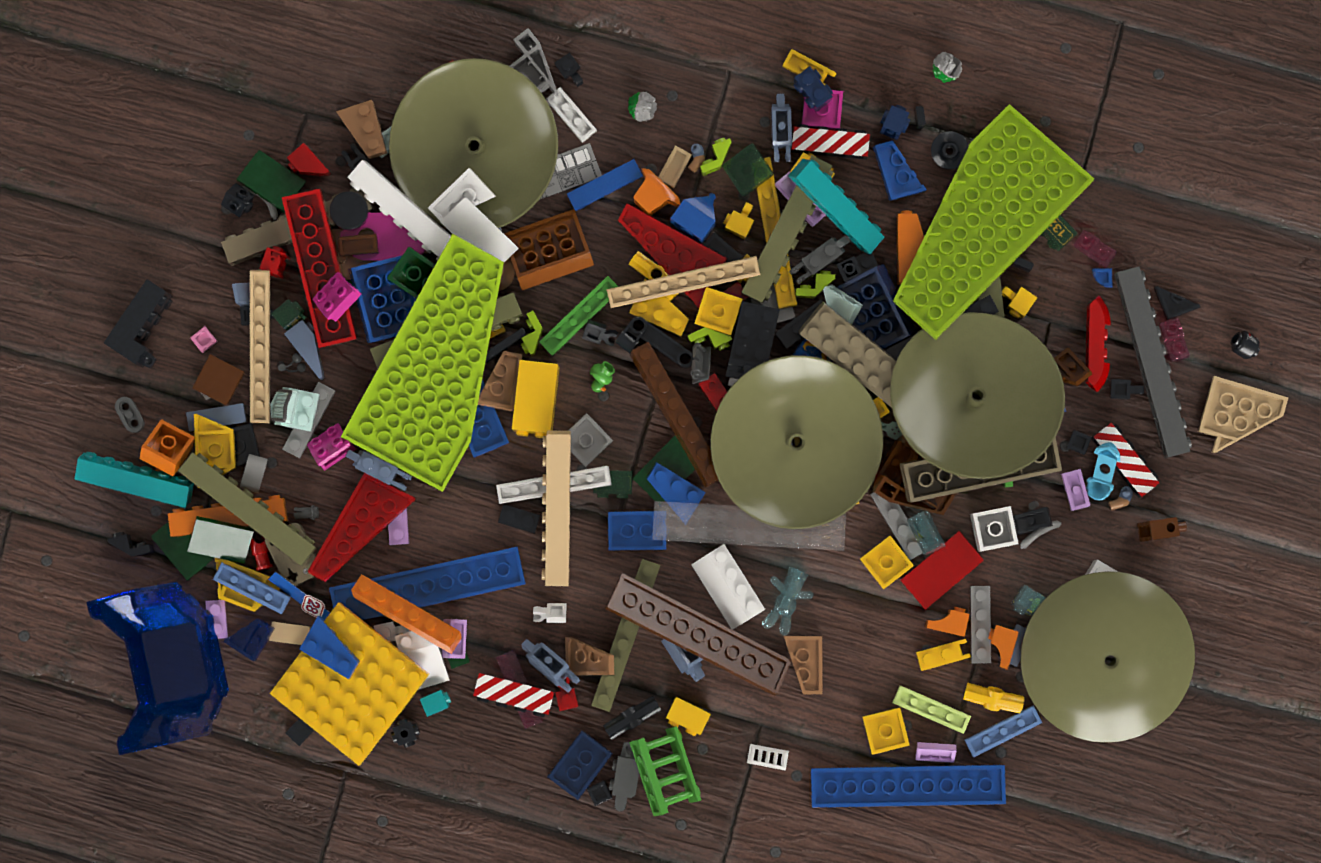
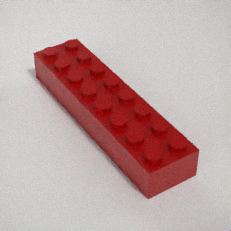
M321 189L281 197L318 347H326L357 339L350 307L335 322L332 319L328 320L312 300L317 292L329 282L331 277L337 272L342 274Z

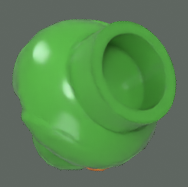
M604 361L602 364H595L591 367L590 375L596 379L591 383V388L594 392L606 391L604 385L612 382V374H614L615 369L609 362Z

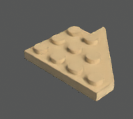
M1213 376L1197 432L1216 437L1211 452L1216 453L1281 418L1284 415L1288 397Z

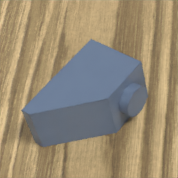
M250 282L232 284L235 303L239 306H250Z

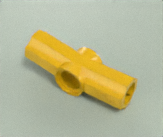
M639 251L628 264L649 280L654 279L651 276L654 270H659L662 273L661 277L668 276L662 266L657 265ZM677 293V294H672V295H668V296H665V297H666L669 301H671V300L674 299L679 293Z
M967 683L963 700L981 704L984 708L992 711L1002 709L1020 713L1024 705V697L1021 695L1007 693L997 687L989 686L986 688L972 683Z

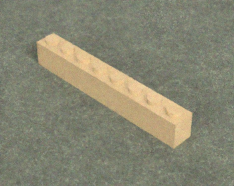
M548 430L547 436H543V448H546V455H543V467H546V474H543L542 483L543 486H546V493L542 495V505H546V512H542V523L546 524V531H542V542H546V550H542V561L546 562L545 568H542V580H545V586H569L571 431Z

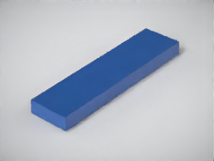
M633 159L567 193V196L575 211H578L643 177Z

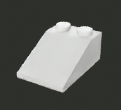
M412 631L395 636L398 649L430 674L419 689L450 680L440 647Z

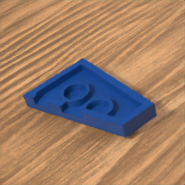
M893 141L873 147L889 201L926 191L924 185H921L916 177L917 175L910 169L905 161L906 159Z
M657 462L646 478L685 525L706 493Z
M319 615L299 650L350 679L360 661L340 641L336 633L324 622L325 620Z

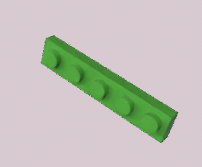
M607 276L539 343L552 356L556 354L587 324L588 319L591 320L609 303L607 289L618 287L616 283Z

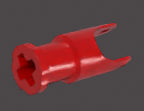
M262 535L261 543H256L253 538L250 543L252 556H255L256 571L273 568L269 561V550Z

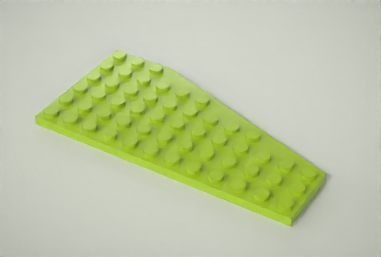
M1009 104L970 143L893 302L937 340L1094 181V178Z
M452 234L342 433V438L436 489L444 491L471 442L504 261Z

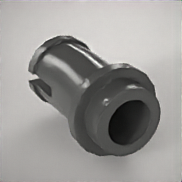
M311 505V507L294 508V512H296L294 513L295 519L311 518L315 520V518H319V508Z

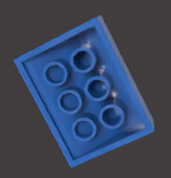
M402 255L348 269L353 286L361 292L360 297L356 301L368 343L396 337L416 301L415 297L387 279Z

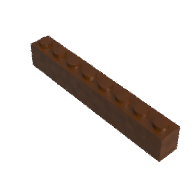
M647 342L632 350L630 354L631 359L705 488L717 482L718 477L714 469L711 450L650 343Z

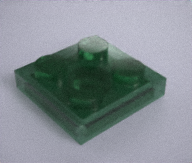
M753 143L722 165L743 197L774 175Z

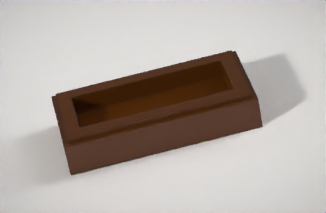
M377 234L338 237L340 256L379 253Z

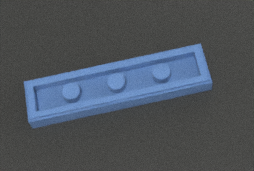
M221 562L213 580L280 614H283L291 598Z
M1034 705L964 741L974 758L1041 724L1042 721Z

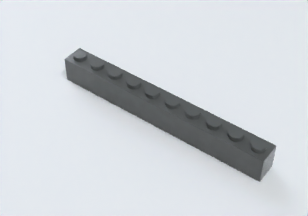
M1140 266L1114 274L1164 458L1191 452V440L1189 436L1186 437L1184 430L1187 428L1184 418H1181L1179 412L1181 411V404L1178 399L1176 400L1174 393L1176 392V386L1174 381H1171L1169 375L1171 374V368L1169 363H1166L1164 357L1166 349L1159 339L1161 331L1154 321L1156 313L1149 303L1151 295L1149 289L1145 288V273L1143 270H1140Z

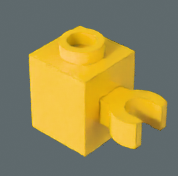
M746 202L741 214L734 210L732 214L728 213L723 222L726 225L725 230L745 240L754 223V220L748 217L753 205Z
M1006 286L1002 290V296L1011 301L1007 306V309L1010 310L1009 314L1017 319L1019 317L1024 318L1037 299L1035 295L1023 287L1017 293Z

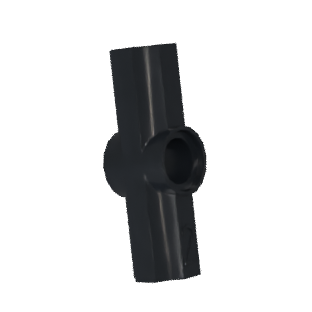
M651 696L638 705H633L626 709L618 717L610 720L603 726L612 740L625 731L632 730L645 722V719L658 713L661 708L654 696Z

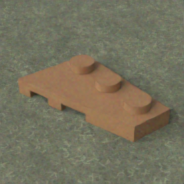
M372 100L336 111L369 159L387 154Z
M503 351L479 395L478 405L513 411L519 361L522 360V354Z
M565 637L566 663L575 675H614V655L572 637Z

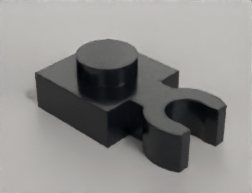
M588 319L582 339L600 344L601 340H603L607 345L614 346L615 340L609 337L617 338L618 332L616 330L607 331L606 325Z

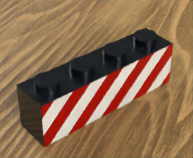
M798 124L797 127L793 128L791 153L802 154L804 152L808 154L809 152L813 155L867 160L870 134H866L864 130L847 132V129L836 128L834 131L828 130V127L817 126L814 129L809 128L808 125Z
M1109 423L1093 435L1091 439L1097 447L1108 442H1112L1117 447L1120 453V462L1117 461L1115 470L1135 495L1141 498L1159 484L1157 480L1159 477L1154 470L1147 468L1145 465L1147 462L1143 456L1135 453L1133 450L1135 447L1131 441L1123 438L1121 435L1123 432L1119 426Z
M479 673L473 696H477V700L488 703L489 700L496 701L497 706L507 708V705L515 706L514 710L526 712L527 709L534 711L533 715L544 717L545 714H550L555 691Z

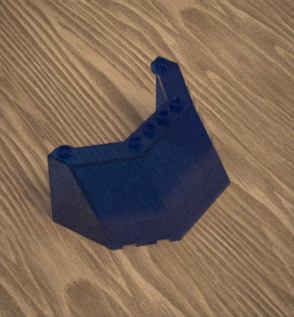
M178 582L136 588L86 602L91 618L100 620L125 642L138 704L124 734L120 735L117 739L119 755L209 735L213 728L211 726L213 720L217 719L222 708L221 702L223 697H226L229 687L218 637L215 633L213 615L208 610L200 607V602L190 593L186 594Z

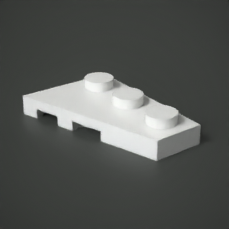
M468 168L428 209L441 221L465 197L474 206H477L496 197V195L471 168Z

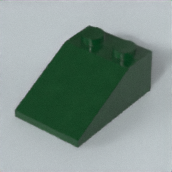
M408 247L387 279L417 299L436 263Z

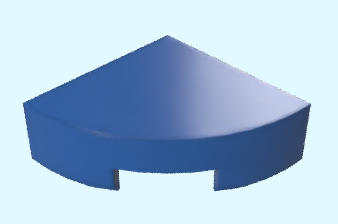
M1112 268L1092 269L1093 277L1100 285L1107 288L1113 287Z

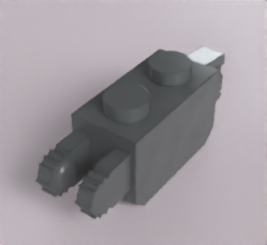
M847 235L839 240L836 238L829 239L804 257L798 265L789 271L790 274L797 273L801 268L804 269L806 274L798 278L796 281L798 284L809 277H814L841 257L845 252L843 247L850 243V239Z
M624 742L621 755H618V760L614 759L612 771H616L615 779L611 778L609 790H613L612 795L616 796L614 808L619 812L624 811L627 798H632L636 795L639 770L629 742Z

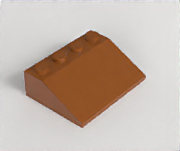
M574 209L504 233L519 248L510 258L522 290L594 265Z

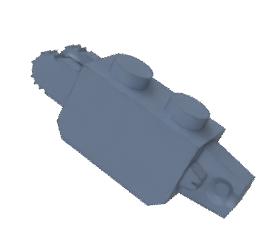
M784 94L776 95V104H772L771 108L774 162H779L778 149L786 148V162H791V107H789V104H785Z
M348 450L345 456L354 461L353 466L356 469L404 491L407 487L400 482L394 481L397 474L407 480L412 478L411 475L401 471L398 467L366 451L360 450L357 454Z
M526 639L521 644L522 649L527 652L526 657L529 663L557 687L560 686L566 692H570L572 689L564 679L568 677L576 684L580 681L570 670L569 665L544 643L534 645Z
M665 639L661 641L681 673L690 674L695 682L705 677L701 669L702 658Z

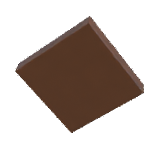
M210 354L193 389L228 406L245 372Z

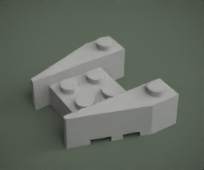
M527 28L513 39L515 46L523 56L512 63L510 67L526 76L536 85L541 93L549 88L557 97L558 92L541 44L530 29Z

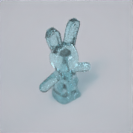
M789 566L784 584L776 576L771 577V583L781 594L775 599L773 610L764 619L762 624L764 628L769 629L773 627L779 616L782 615L779 627L780 634L783 636L789 634L791 615L796 610V599H811L814 596L811 591H800L809 574Z

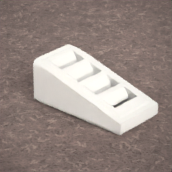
M750 744L747 763L786 770L789 751ZM755 749L759 750L757 761L754 760ZM763 751H767L765 762H761ZM771 752H774L773 763H769ZM778 753L782 754L780 765L777 764Z

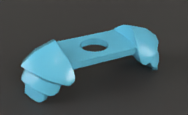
M1112 442L1104 443L1094 451L1098 458L1093 477L1087 479L1088 484L1086 487L1087 494L1094 500H1104L1114 488L1112 480L1117 461L1120 462V453ZM1107 464L1110 467V472L1103 473L1100 470V465Z

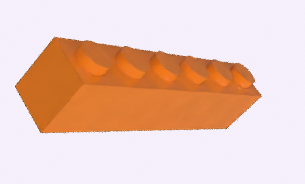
M280 495L269 496V500L263 501L269 506L267 509L272 514L277 512L285 518L283 522H288L284 498H280ZM253 498L256 502L261 500V498ZM220 503L211 504V508L204 509L203 506H194L190 511H184V508L173 509V513H168L170 537L192 535L197 516L250 527Z
M362 574L351 589L353 597L450 654L453 653L462 639L459 630Z

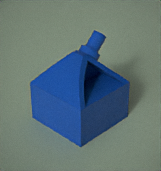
M710 193L704 197L684 199L672 215L671 225L703 244L715 227L713 207L714 200L716 199L715 194Z

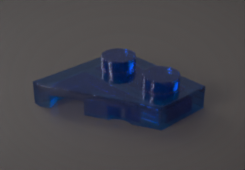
M257 618L232 636L227 637L223 642L254 662L259 657L275 628L262 619Z

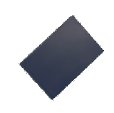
M582 730L550 772L548 778L579 800L613 753Z

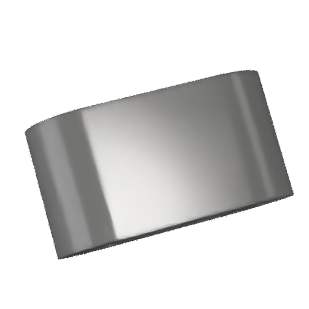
M249 454L240 489L244 490L246 488L248 491L259 493L268 459Z

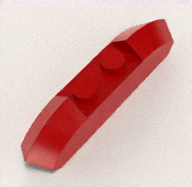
M1100 296L1087 306L1085 365L1091 370L1092 375L1085 380V383L1095 392H1098L1104 385L1110 369V363L1104 362V359H1107V348H1104V340L1108 338V330L1105 329V326L1111 325L1108 308Z

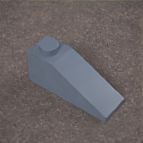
M301 320L284 334L317 377L323 380L325 376L316 335L313 333L314 327L309 321L306 323Z

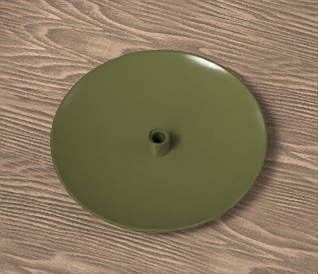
M473 58L452 61L431 70L421 77L402 99L395 113L390 131V161L395 179L403 194L441 226L444 225L428 207L468 168H471L496 195V197L476 207L497 228L514 222L527 213L546 191L552 179L558 157L556 122L551 108L541 91L519 71L508 65L487 59ZM478 141L479 148L478 150L473 151L472 144L473 142Z
M962 313L937 340L924 329H921L901 351L891 378V406L896 423L904 438L926 461L937 468L957 476L976 479L996 478L1015 473L1037 460L1051 445L1059 431L1064 415V384L1057 363L1049 350L1029 330L997 315ZM972 395H978L981 400H974Z
M804 355L775 358L759 364L741 376L721 401L715 414L711 432V455L714 469L720 484L730 499L756 520L787 529H805L820 526L837 519L853 508L873 483L879 469L883 450V432L880 416L874 401L865 387L852 374L837 364L821 358ZM794 437L800 438V443L797 446H792L791 444Z
M1113 571L1082 575L1054 590L1043 600L1032 615L1026 627L1021 647V671L1024 684L1039 712L1050 723L1065 733L1093 742H1119L1132 739L1160 725L1173 713L1184 698L1192 679L1195 663L1192 631L1183 611L1171 596L1149 580L1133 574ZM1107 656H1114L1112 662L1105 663V658Z

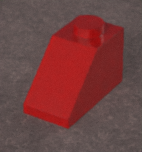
M305 143L301 144L286 157L290 161L287 165L295 173L299 171L301 175H331L329 170Z

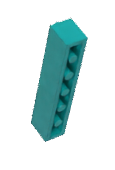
M802 159L788 177L847 235L861 252L871 254L884 239V236L880 233V227L871 223L868 220L869 216L856 208L857 204L851 198H847L844 195L845 191L840 186L834 185L831 182L832 178L819 169L820 165L813 159Z
M93 452L83 453L78 458L74 479L186 508L191 502L194 483L185 476L173 477L164 471H155L148 466H135L128 461H116L112 457H100Z

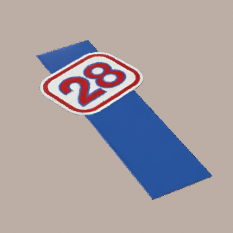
M277 572L268 579L299 602L304 612L316 618L320 615L324 620L330 614L325 609L322 601L306 595Z

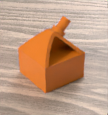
M161 419L142 445L140 459L156 467L155 471H164L174 477L193 450L195 437Z

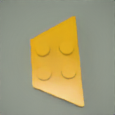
M194 414L195 454H202L208 459L207 464L211 467L215 464L224 472L221 475L236 468L234 430L201 415Z
M215 558L217 570L221 562L278 591L280 590L279 587L268 580L271 576L229 560ZM218 582L219 599L256 612L262 606V604Z

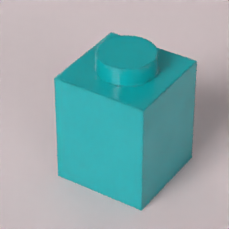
M443 689L420 699L427 717L449 708V703H451L448 692H444Z

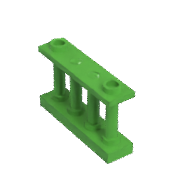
M677 726L665 729L667 736L646 742L644 738L629 742L653 816L669 813L668 805L687 798L689 803L701 801L700 789L696 785L682 743V734ZM670 743L673 754L655 761L651 760L649 750ZM676 761L679 773L659 780L655 769ZM682 780L685 788L684 792L667 798L663 797L661 791L663 786Z

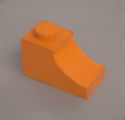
M954 607V610H948V614L939 620H926L925 628L965 637L970 614L965 613L966 609Z
M996 625L995 629L991 628L988 639L991 640V645L996 646L999 650L1001 657L1000 668L1008 670L1019 632Z

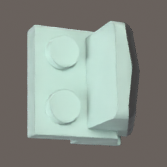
M283 387V389L276 392L270 404L271 419L275 421V425L312 432L320 394Z

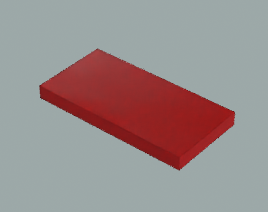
M958 531L900 581L926 610L984 560L961 532Z

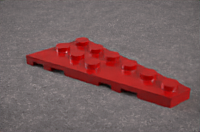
M628 203L618 219L654 260L663 267L668 275L722 264L727 260L723 255ZM706 287L684 293L700 308Z
M364 473L308 569V574L326 582L416 500L415 497Z

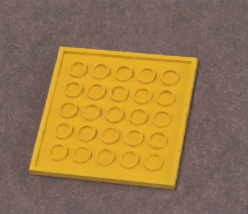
M339 602L324 622L360 661L351 678L347 679L301 651L270 694L360 766L430 674Z

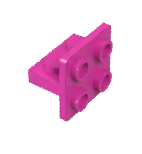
M337 272L317 292L312 300L328 320L332 319L336 322L360 297L361 292L347 282L342 274Z
M339 423L329 427L327 431L313 438L307 444L317 465L321 466L324 471L343 459L348 450H356L353 443L341 437L344 431Z

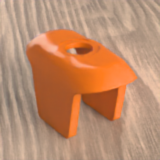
M641 168L645 181L634 195V203L650 216L668 204L679 207L681 204L679 197L650 169Z

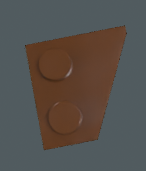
M1068 347L1054 358L1062 380L1065 383L1078 386L1092 375L1091 370Z

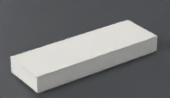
M559 87L557 89L558 96L556 97L552 93L546 98V101L583 143L597 132V129L563 89Z

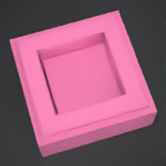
M206 326L190 337L202 353L218 342Z

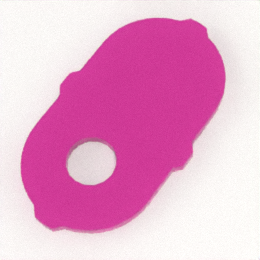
M368 212L367 220L363 226L354 230H343L340 232V237L359 235L362 229L369 228L373 230L374 234H377L379 253L352 255L360 260L381 261L401 256L408 247H411L420 254L425 251L422 248L423 243L418 239L416 241L407 234L409 231L405 227L401 229L393 222L394 218L390 214L386 216L382 212Z

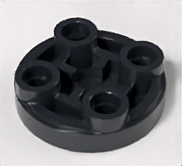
M345 191L334 197L330 204L329 212L332 221L339 228L354 230L365 224L369 210L365 199L360 194Z

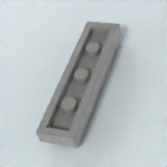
M320 382L317 383L312 393L320 394L312 432L293 428L282 450L301 458L336 392L335 390Z
M874 492L870 494L908 559L911 560L925 552L924 546L916 539L914 529L899 504L888 502Z
M970 586L971 663H991V640L988 639L991 631L990 586Z

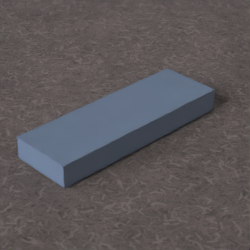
M244 403L186 412L190 432L194 431V414L201 415L224 426L247 423Z

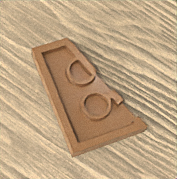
M783 636L802 693L822 694V636Z

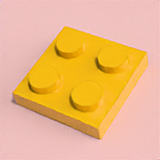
M706 287L694 324L731 335L743 299Z
M888 536L860 558L882 589H885L914 566L891 536Z
M900 707L862 717L872 755L910 745Z

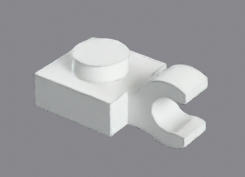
M547 603V607H533L534 622H541L546 619L547 623H566L567 604Z
M394 621L374 626L375 631L389 642L396 641L395 636L397 634L410 632L409 629L402 625L395 627Z

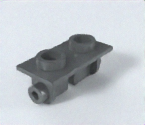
M695 343L692 347L694 360H692L690 374L693 378V384L708 380L710 376L711 346L704 348L701 343Z

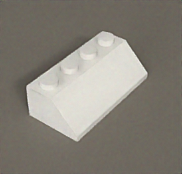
M725 544L691 564L732 630L765 610Z

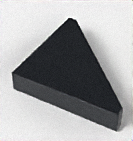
M1159 286L1154 287L1166 320L1201 308L1199 304L1191 302L1184 297L1164 290Z

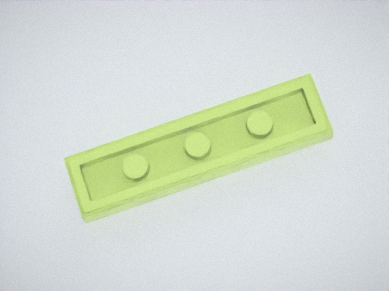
M899 685L892 702L963 734L971 718L968 714Z

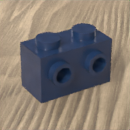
M809 66L794 77L795 84L793 86L799 94L802 93L806 98L805 102L810 109L813 108L817 112L832 101L833 96L831 94L833 92L827 84L824 85L820 79L822 77L819 72Z
M900 105L891 106L890 110L886 109L880 122L883 124L880 134L898 140L901 132L905 133L911 120L907 118L909 112L906 111L907 109Z

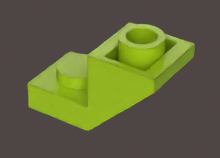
M720 138L714 142L712 150L716 160L713 161L712 158L702 162L703 165L700 166L702 176L721 169L731 146L730 138L727 140Z
M820 271V274L815 275V289H811L810 285H800V288L795 290L796 298L815 299L825 286H829L835 280V275L831 274V271Z
M534 311L527 313L528 319L525 321L530 330L534 329L535 331L522 337L523 343H521L525 354L530 353L531 357L536 353L543 331Z
M706 327L688 335L690 344L694 342L702 343L706 341L705 337L708 336L714 350L719 348L720 351L729 347V343L732 342L731 336Z

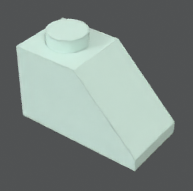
M834 285L825 286L823 291L827 305L853 324L863 305Z

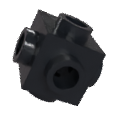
M235 183L226 191L221 206L236 216L241 217L245 212L249 213L253 208L254 204L252 201L255 195Z
M407 718L396 722L397 726L392 728L391 736L394 743H398V746L404 745V748L414 745V740L419 739L420 730L417 723L414 724L413 720L408 722ZM403 730L408 732L407 737H402L401 732Z

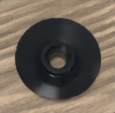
M953 131L943 132L934 139L931 145V155L938 166L944 169H956L960 166L969 145L961 134ZM950 148L953 153L948 155L946 149Z

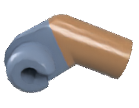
M699 144L691 146L693 161L688 166V169L693 173H696L702 162L705 161L704 149Z
M1124 486L1121 489L1118 499L1108 502L1111 511L1129 505L1133 495V491L1129 486Z

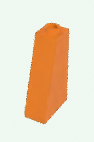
M909 210L901 211V214L896 216L897 285H901L924 238L918 215L912 214V211Z

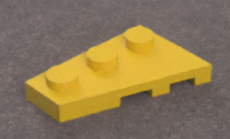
M665 296L633 303L629 312L631 315L642 317L649 323L680 337L689 321Z

